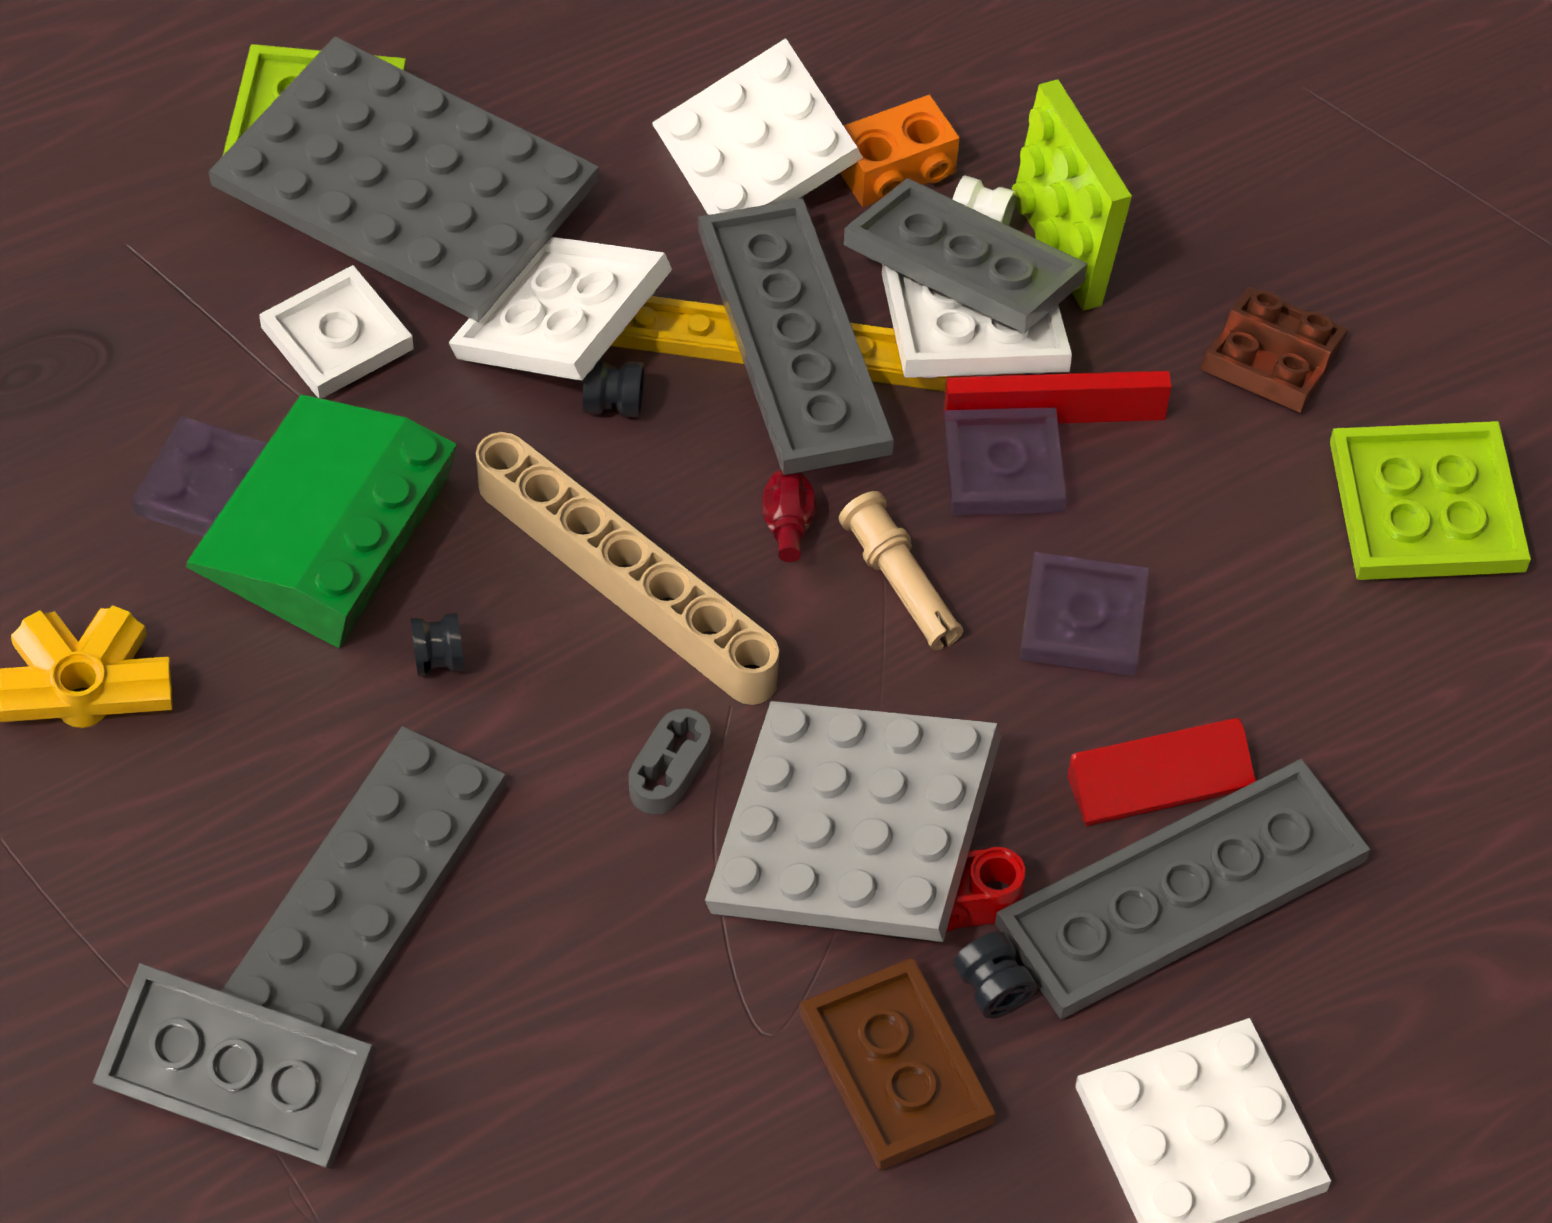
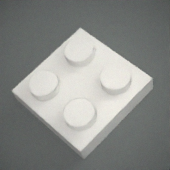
M354 265L259 314L261 328L320 399L414 349L413 338L410 332Z

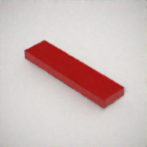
M1139 371L949 377L946 379L943 408L945 427L1165 420L1172 387L1170 372Z

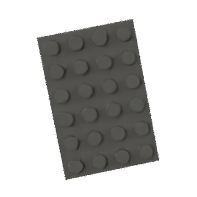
M334 37L209 170L211 186L479 323L599 181V166L358 47Z

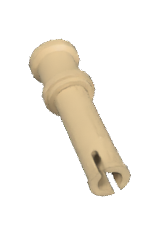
M870 491L856 497L840 512L839 523L843 529L852 531L863 547V559L866 564L875 570L883 572L928 640L930 648L934 651L942 650L944 645L940 640L941 637H943L949 647L962 636L963 627L956 621L911 554L910 535L905 529L896 526L885 509L887 502L882 493Z

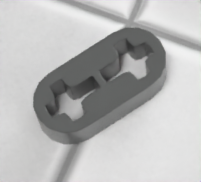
M686 708L671 711L660 720L629 771V795L636 808L652 815L664 814L673 810L680 802L706 761L711 749L710 724L705 716L695 710ZM686 732L693 733L694 741L686 740L677 754L674 753V736L682 738ZM665 769L666 787L658 785L653 791L646 790L645 781L653 783L662 770Z

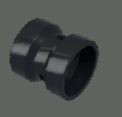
M599 359L594 368L584 377L583 413L601 414L606 409L612 410L613 406H617V411L622 416L639 418L644 390V362L627 361L620 367V370H616V366L610 365L606 359Z
M996 931L975 939L957 954L953 964L961 979L965 983L973 985L976 990L974 1000L982 1014L990 1019L1005 1016L1023 1006L1032 998L1038 986L1029 970L1024 966H1018L1015 961L1016 949L1005 932Z

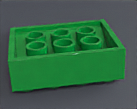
M301 394L188 559L186 568L339 649L448 480L457 444L407 417Z

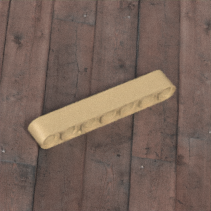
M499 432L490 434L482 439L476 450L478 485L481 496L490 505L733 699L743 704L755 705L763 703L773 696L778 684L779 648L776 640L767 631L521 438L512 433ZM629 565V566H631V567H626V568H624V567H618V566ZM671 598V599H674V600L664 601V600H659V599ZM712 631L717 634L708 635L702 634V632ZM747 665H757V666H759L760 668L749 669V668H745V667H743V666H747Z

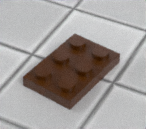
M913 957L800 1002L799 1014L879 1172L994 1124L996 1112Z

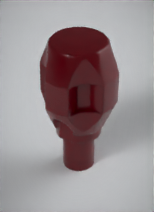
M780 470L769 478L763 490L762 515L774 534V538L778 541V557L780 560L788 563L795 562L801 557V540L804 538V534L816 514L815 493L803 473L783 475Z

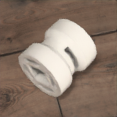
M965 175L956 188L953 200L1009 226L1017 194L1016 191L1004 187L990 190L983 186L981 180Z

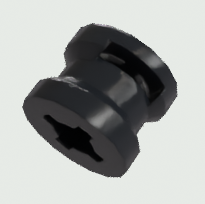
M457 613L445 614L440 621L426 622L423 618H410L418 677L430 674L432 669L447 667L452 672L465 671Z

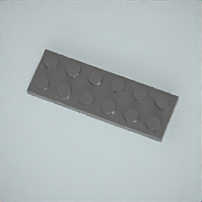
M803 198L699 216L698 232L782 474H793L892 455L893 436Z
M402 726L221 992L344 1035L507 786L506 774Z
M1301 758L998 911L995 924L1000 932H1005L1016 949L1017 957L1023 966L1029 970L1038 988L1060 1020L1365 863L1369 856L1370 848Z

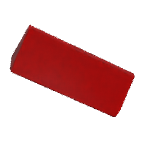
M1240 718L1078 752L1071 756L1067 774L1085 826L1232 794L1256 782L1245 730Z

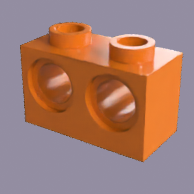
M930 94L844 125L863 159L843 170L840 174L862 207L878 202L907 178L925 185L927 183L939 182L947 176L956 173L959 136Z

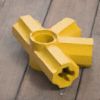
M114 605L108 609L100 608L79 642L55 611L45 613L39 610L23 619L19 628L11 635L14 648L27 663L28 667L0 668V722L61 718L64 723L72 727L86 728L97 724L108 714L172 710L173 696L169 657L133 659L147 637L145 625L138 622L131 612ZM82 687H83V688H88L87 690L80 691V692H75V691H73V690H75V689L82 688Z

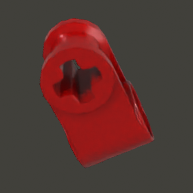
M991 847L983 850L969 851L946 932L963 927L995 924L998 911L1024 898L1025 865L1021 857L1005 847ZM997 881L1003 882L1009 887L1002 890H993L985 884Z

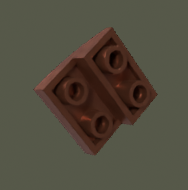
M1248 287L1230 309L1224 329L1206 350L1200 370L1301 413L1335 358L1346 337L1348 328L1334 323L1328 316L1322 313L1308 312L1284 302L1275 293Z

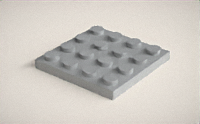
M771 701L705 898L710 913L943 942L1001 740L997 723Z

